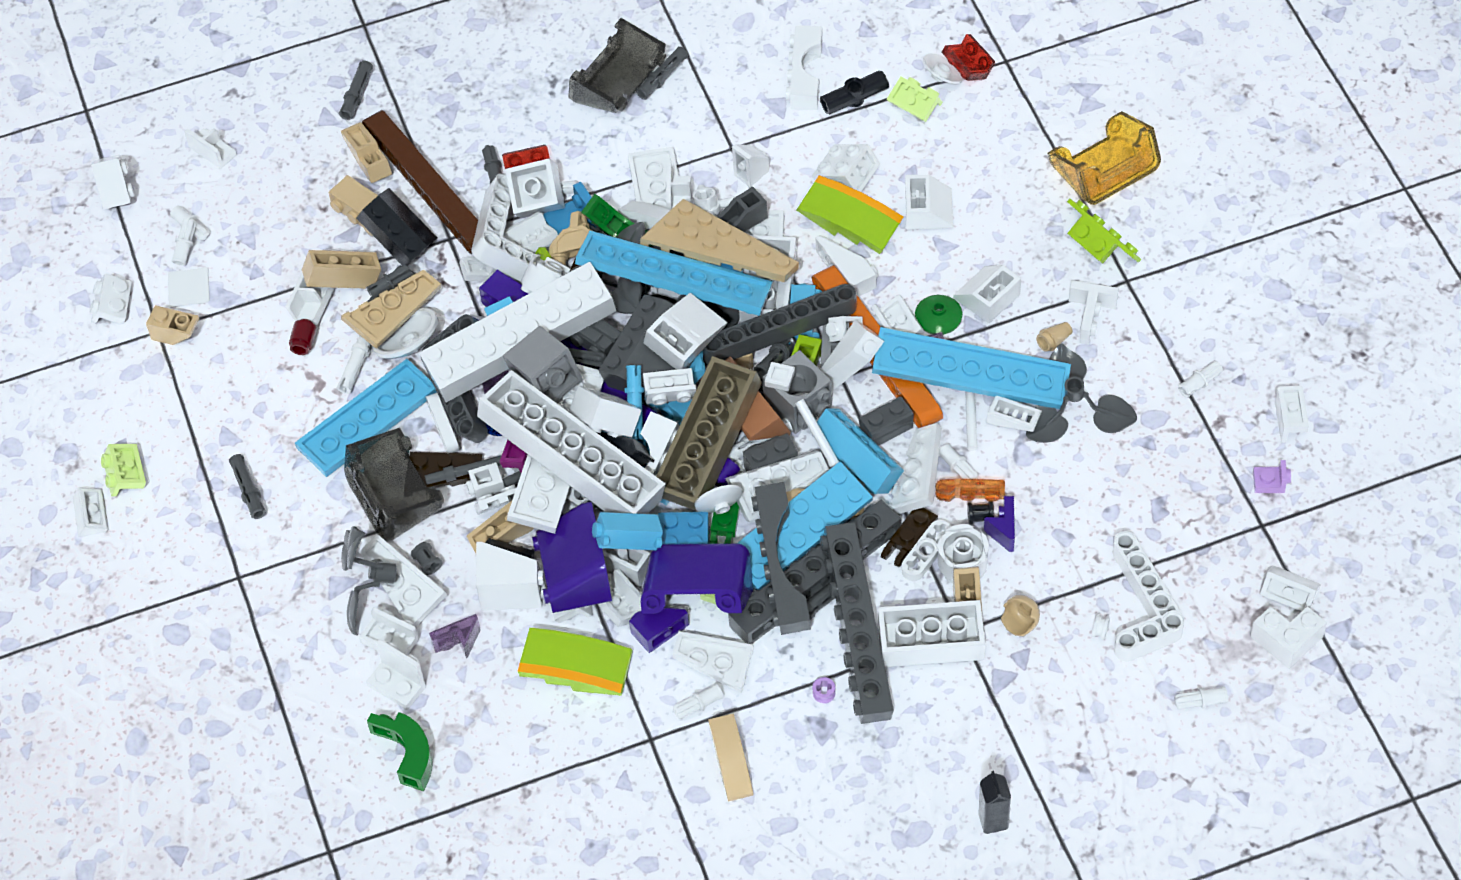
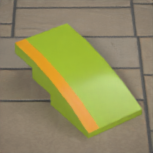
M818 175L796 211L835 236L838 232L854 244L858 245L859 242H862L878 254L883 251L903 219L902 215L866 194Z
M529 627L517 672L520 677L544 679L546 684L571 686L572 690L576 692L622 696L633 650L583 635Z

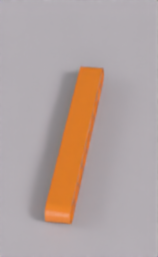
M834 265L811 277L815 289H819L822 292L842 284H848ZM856 295L857 309L849 316L862 317L863 325L878 335L880 325ZM874 357L870 361V364L872 366L874 363ZM879 375L895 398L901 396L914 414L913 422L918 428L934 424L943 419L940 406L923 383Z

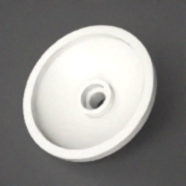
M419 308L377 349L372 346L375 354L381 358L396 359L419 351L426 345L436 330L438 318L435 312L429 308Z

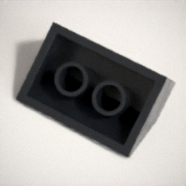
M390 188L379 194L356 217L402 266H409L438 238Z

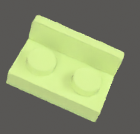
M900 76L886 100L926 122L936 105L941 106L943 103L938 97L939 93L930 87L926 90L920 87L921 83L911 77L907 80Z
M108 444L105 453L101 455V466L105 468V484L110 489L111 496H117L120 489H144L146 480L137 444Z

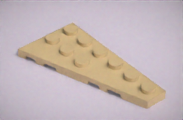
M682 199L640 238V245L649 247L651 244L661 247V250L665 252H670V250L682 252L684 257L719 266L721 263L732 265L733 269L742 271V269L755 271L757 276L784 283L799 267V262L685 199Z

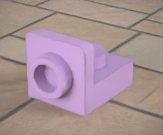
M1280 460L1279 467H1254V492L1285 493L1286 484L1291 483V469H1286V460Z

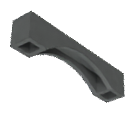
M751 187L734 197L717 217L746 232L768 218L767 201L754 187ZM654 245V246L651 247V248H655V249L661 250V247H659V246H655V245ZM670 250L669 252L684 257V254L682 252Z
M779 482L754 487L756 496L751 497L753 511H759L760 519H755L757 533L763 534L764 542H759L762 557H767L768 565H763L765 578L772 582V588H768L770 604H776L777 610L772 612L774 627L780 626L781 635L811 630L806 597L787 579L778 559L779 536L784 523L790 515L785 483Z

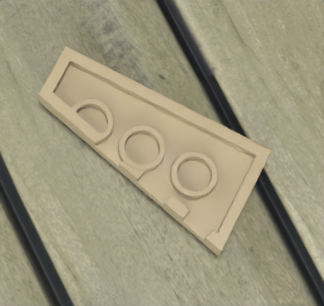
M422 270L398 283L395 289L386 290L380 293L379 297L374 300L362 303L356 310L341 315V320L377 349L441 289V283L425 270Z

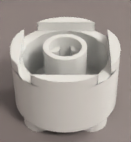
M534 254L521 279L523 284L521 289L530 294L569 273L570 268L549 257L545 261L539 259L541 255Z
M968 524L954 525L946 530V533L938 541V567L948 582L953 583V569L979 567L980 579L984 576L988 565L989 543L987 537L982 531L980 533L974 529V526Z

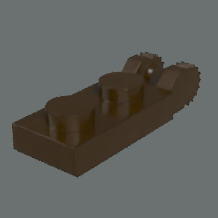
M925 508L912 510L884 547L881 558L887 560L894 550L898 549L900 552L895 558L894 565L900 567L903 560L931 523L938 520V515Z

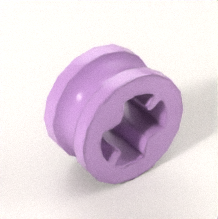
M827 677L815 680L812 686L814 699L824 704L831 702L836 694L835 683ZM821 687H827V694H821Z

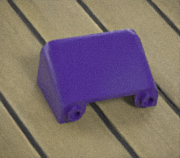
M592 502L581 503L560 517L555 534L538 529L536 531L537 536L532 537L534 550L540 551L547 584V588L542 589L545 604H551L552 613L612 601L602 548L598 547L597 540L592 535L593 523L596 522Z
M737 543L662 544L661 548L653 550L649 557L641 594V613L655 614L661 612L666 605V595L715 594L716 605L721 611L725 613H742L753 592L749 550L744 545Z

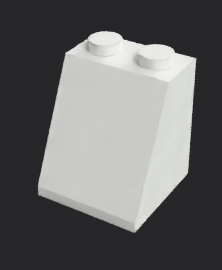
M476 542V588L481 610L542 608V598H544L542 589L546 588V583H544L543 570L538 569L537 560L484 542Z

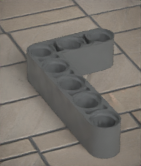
M468 314L460 316L425 345L422 351L479 320ZM426 369L456 433L474 443L482 442L487 435V426L483 420L477 417L478 408L470 391L445 402Z

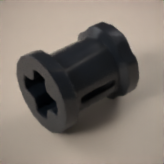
M988 501L987 504L972 505L971 502L967 503L969 525H973L974 522H983L986 517H994L993 501Z

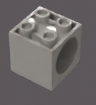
M538 326L502 355L510 371H514L554 402L558 401L583 380L568 347L541 326Z
M800 350L781 363L795 367V374L789 391L766 387L765 379L767 374L762 377L763 397L781 420L784 418L788 419L794 434L808 428L795 405L796 402L804 399L815 420L822 415L826 408H832L831 380ZM795 392H805V393H808V394L802 395V396H794V395H791L792 393H795Z

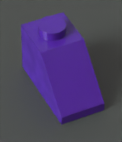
M664 608L661 612L655 614H642L641 611H638L629 620L630 632L645 650L651 653L678 634V631H682L689 626L688 612L685 609Z

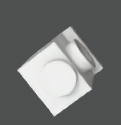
M858 316L828 318L829 323L826 325V333L829 336L830 342H840L849 329V323H853L856 320L863 324V319Z
M496 462L468 471L470 480L466 481L470 495L475 494L477 501L478 498L492 493V496L502 493L501 489L504 488V483Z

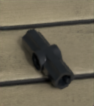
M878 70L863 78L852 77L845 81L843 87L820 96V103L824 112L829 115L848 106L859 107L864 103L865 98L888 89L889 83L882 70Z

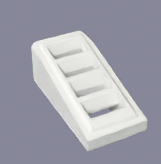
M995 396L987 413L986 422L997 426L1033 432L1042 410L1004 397ZM1018 414H1022L1021 419L1016 418ZM1028 415L1032 416L1030 423L1025 421Z

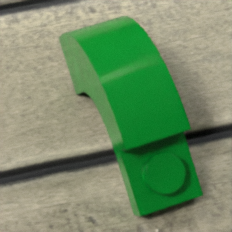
M596 194L592 196L581 212L606 235L615 238L623 229L635 224Z
M398 712L395 720L385 714L376 715L370 713L367 719L370 733L395 741L405 749L404 758L397 770L400 784L424 792L432 773V755L423 729L411 717L401 712Z

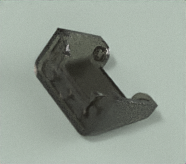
M620 18L614 26L617 29V33L613 37L610 36L608 38L607 46L586 71L583 69L580 72L575 70L570 76L568 99L577 104L612 113L622 112L626 108L630 97L657 65L661 66L666 58V54H664L666 44L623 18Z
M400 428L348 444L345 451L344 473L346 480L376 533L386 542L396 539L439 511L444 503L441 491L439 489L436 490L433 486L427 488L409 458V450L412 449L411 441L408 436H404Z

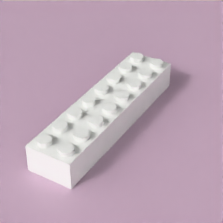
M588 262L419 352L445 402H448L508 370L509 368L502 355L538 326L544 328L557 340L562 341L616 312V308L609 291L591 262Z
M511 370L479 399L478 418L603 511L609 513L648 514L662 500L665 488L663 481Z

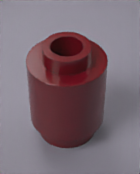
M301 319L294 322L289 339L290 351L292 353L307 355L312 349L317 327L312 321Z

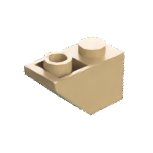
M155 305L146 322V327L151 340L175 345L190 338L199 320V316Z

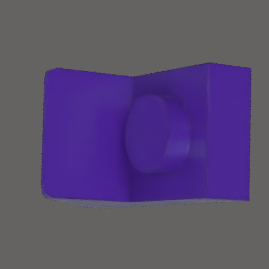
M1004 496V504L999 506V517L984 518V531L1008 552H1014L1015 543L1014 496Z

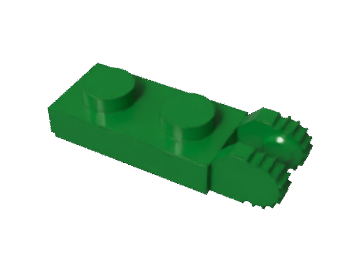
M737 502L730 506V510L726 513L716 514V512H713L709 544H718V536H726L724 544L733 543V538L736 537L740 507Z

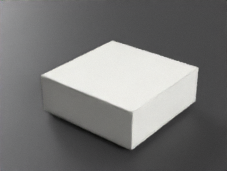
M771 362L765 379V386L789 391L795 374V367Z

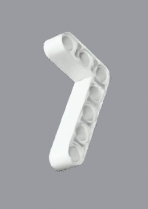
M497 174L484 194L472 245V254L479 261L521 282L534 253L503 237L511 198L507 176L505 174Z
M1120 531L1114 537L1113 557L1150 618L1121 630L1116 635L1115 656L1120 661L1129 662L1178 642L1183 635L1185 619L1136 536L1129 531ZM1133 565H1138L1140 568H1135ZM1144 585H1150L1152 588H1147ZM1156 605H1162L1165 608H1158ZM1169 625H1174V626H1176L1177 628H1170V627H1168V626H1169ZM1145 635H1152L1154 637L1148 638ZM1122 644H1129L1131 647H1124Z

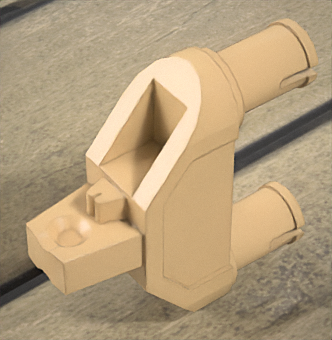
M580 211L571 213L570 226L567 229H563L549 247L551 258L566 265L568 259L577 256L589 231H593L589 228L587 217Z

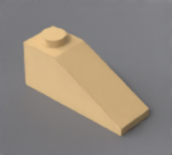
M510 501L466 537L476 553V542L485 543L488 538L508 543L531 532L534 528L507 521V515L512 503Z

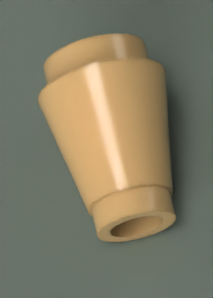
M1063 322L1042 329L1036 337L1038 346L1045 352L1054 351L1058 345L1072 334V327L1069 323Z

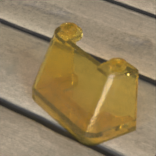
M1121 111L1107 121L1105 127L1107 137L1074 156L1071 155L1069 149L1059 146L1047 152L1051 166L1082 200L1095 205L1158 169L1161 163V155L1154 127Z

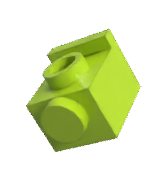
M799 335L792 355L800 350L817 366L821 357L822 340Z

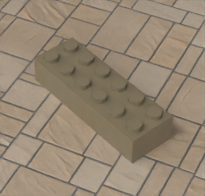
M712 356L656 477L665 483L662 499L697 511L694 506L696 500L714 488L762 384L756 371Z

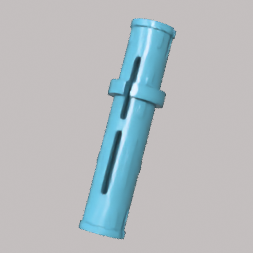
M642 365L626 366L627 388H624L625 393H627V402L642 410V393H644V387L641 384ZM642 411L632 439L635 440L644 439L640 434L643 429Z

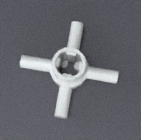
M699 185L693 193V204L717 217L721 209L726 208L736 196L719 200L713 188Z

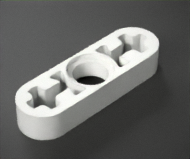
M438 393L425 396L429 411L446 452L453 453L459 451L455 434Z
M936 520L932 522L903 560L902 575L906 580L912 582L920 580L937 559L938 541L944 534L941 533L937 537L936 542L934 540L936 538V531L944 530L946 533V530L951 527L947 521ZM924 546H930L934 552L930 555H924L920 552V549ZM918 559L919 562L917 565V570L914 569L912 570V572L909 571V567L913 568L916 565Z

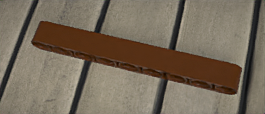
M383 110L362 120V124L376 140L380 150L467 252L472 254V245L478 219Z

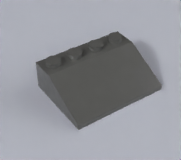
M644 294L598 370L608 387L624 391V388H627L626 366L642 365V387H644L643 373L676 370L643 343L646 331L674 304L664 299ZM692 362L685 369H688Z

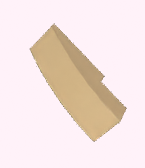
M361 122L341 130L347 146L371 183L392 174L387 158L379 150L376 140Z
M734 713L708 719L709 730L728 802L753 796L750 776Z

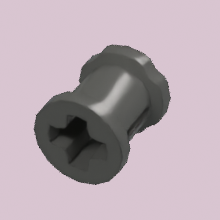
M422 542L411 551V557L419 562L422 567L421 570L425 575H431L440 569L442 560L432 552L430 543Z

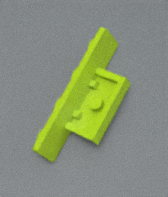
M1072 199L1067 201L1082 214L1081 218L1067 234L1103 264L1118 246L1138 263L1141 261V258L1136 255L1139 250L1129 242L1126 245L1120 241L1122 236L1112 227L1108 231L1103 226L1106 222L1097 214L1091 216L1087 212L1090 208L1082 201L1074 202Z

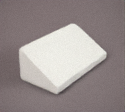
M78 487L73 496L78 537L107 532L102 489Z

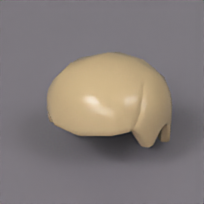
M1015 595L1003 605L1005 611L1001 621L1007 631L1013 635L1023 637L1033 631L1038 625L1040 610L1036 602L1028 596Z

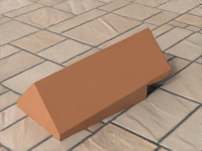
M729 357L725 360L730 363L736 364L732 357ZM758 391L740 430L744 432L749 441L768 439L786 433L790 435V430Z

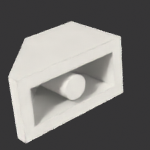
M735 144L732 146L734 176L751 188L769 172V157L764 151L758 150L753 145Z

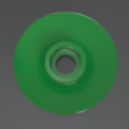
M937 294L928 296L919 302L915 309V317L925 332L933 335H944L958 328L962 321L963 312L960 304L955 299Z

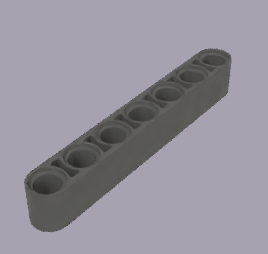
M842 284L721 330L703 349L704 362L708 365L712 356L722 360L732 357L735 360L775 343L829 323L828 318L849 316L857 309L856 289L850 284Z

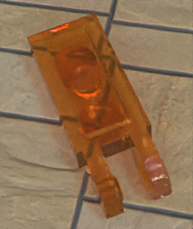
M942 479L937 481L935 485L937 500L939 499L942 502H950L954 498H960L964 501L985 499L994 502L1004 499L1005 496L1004 480Z

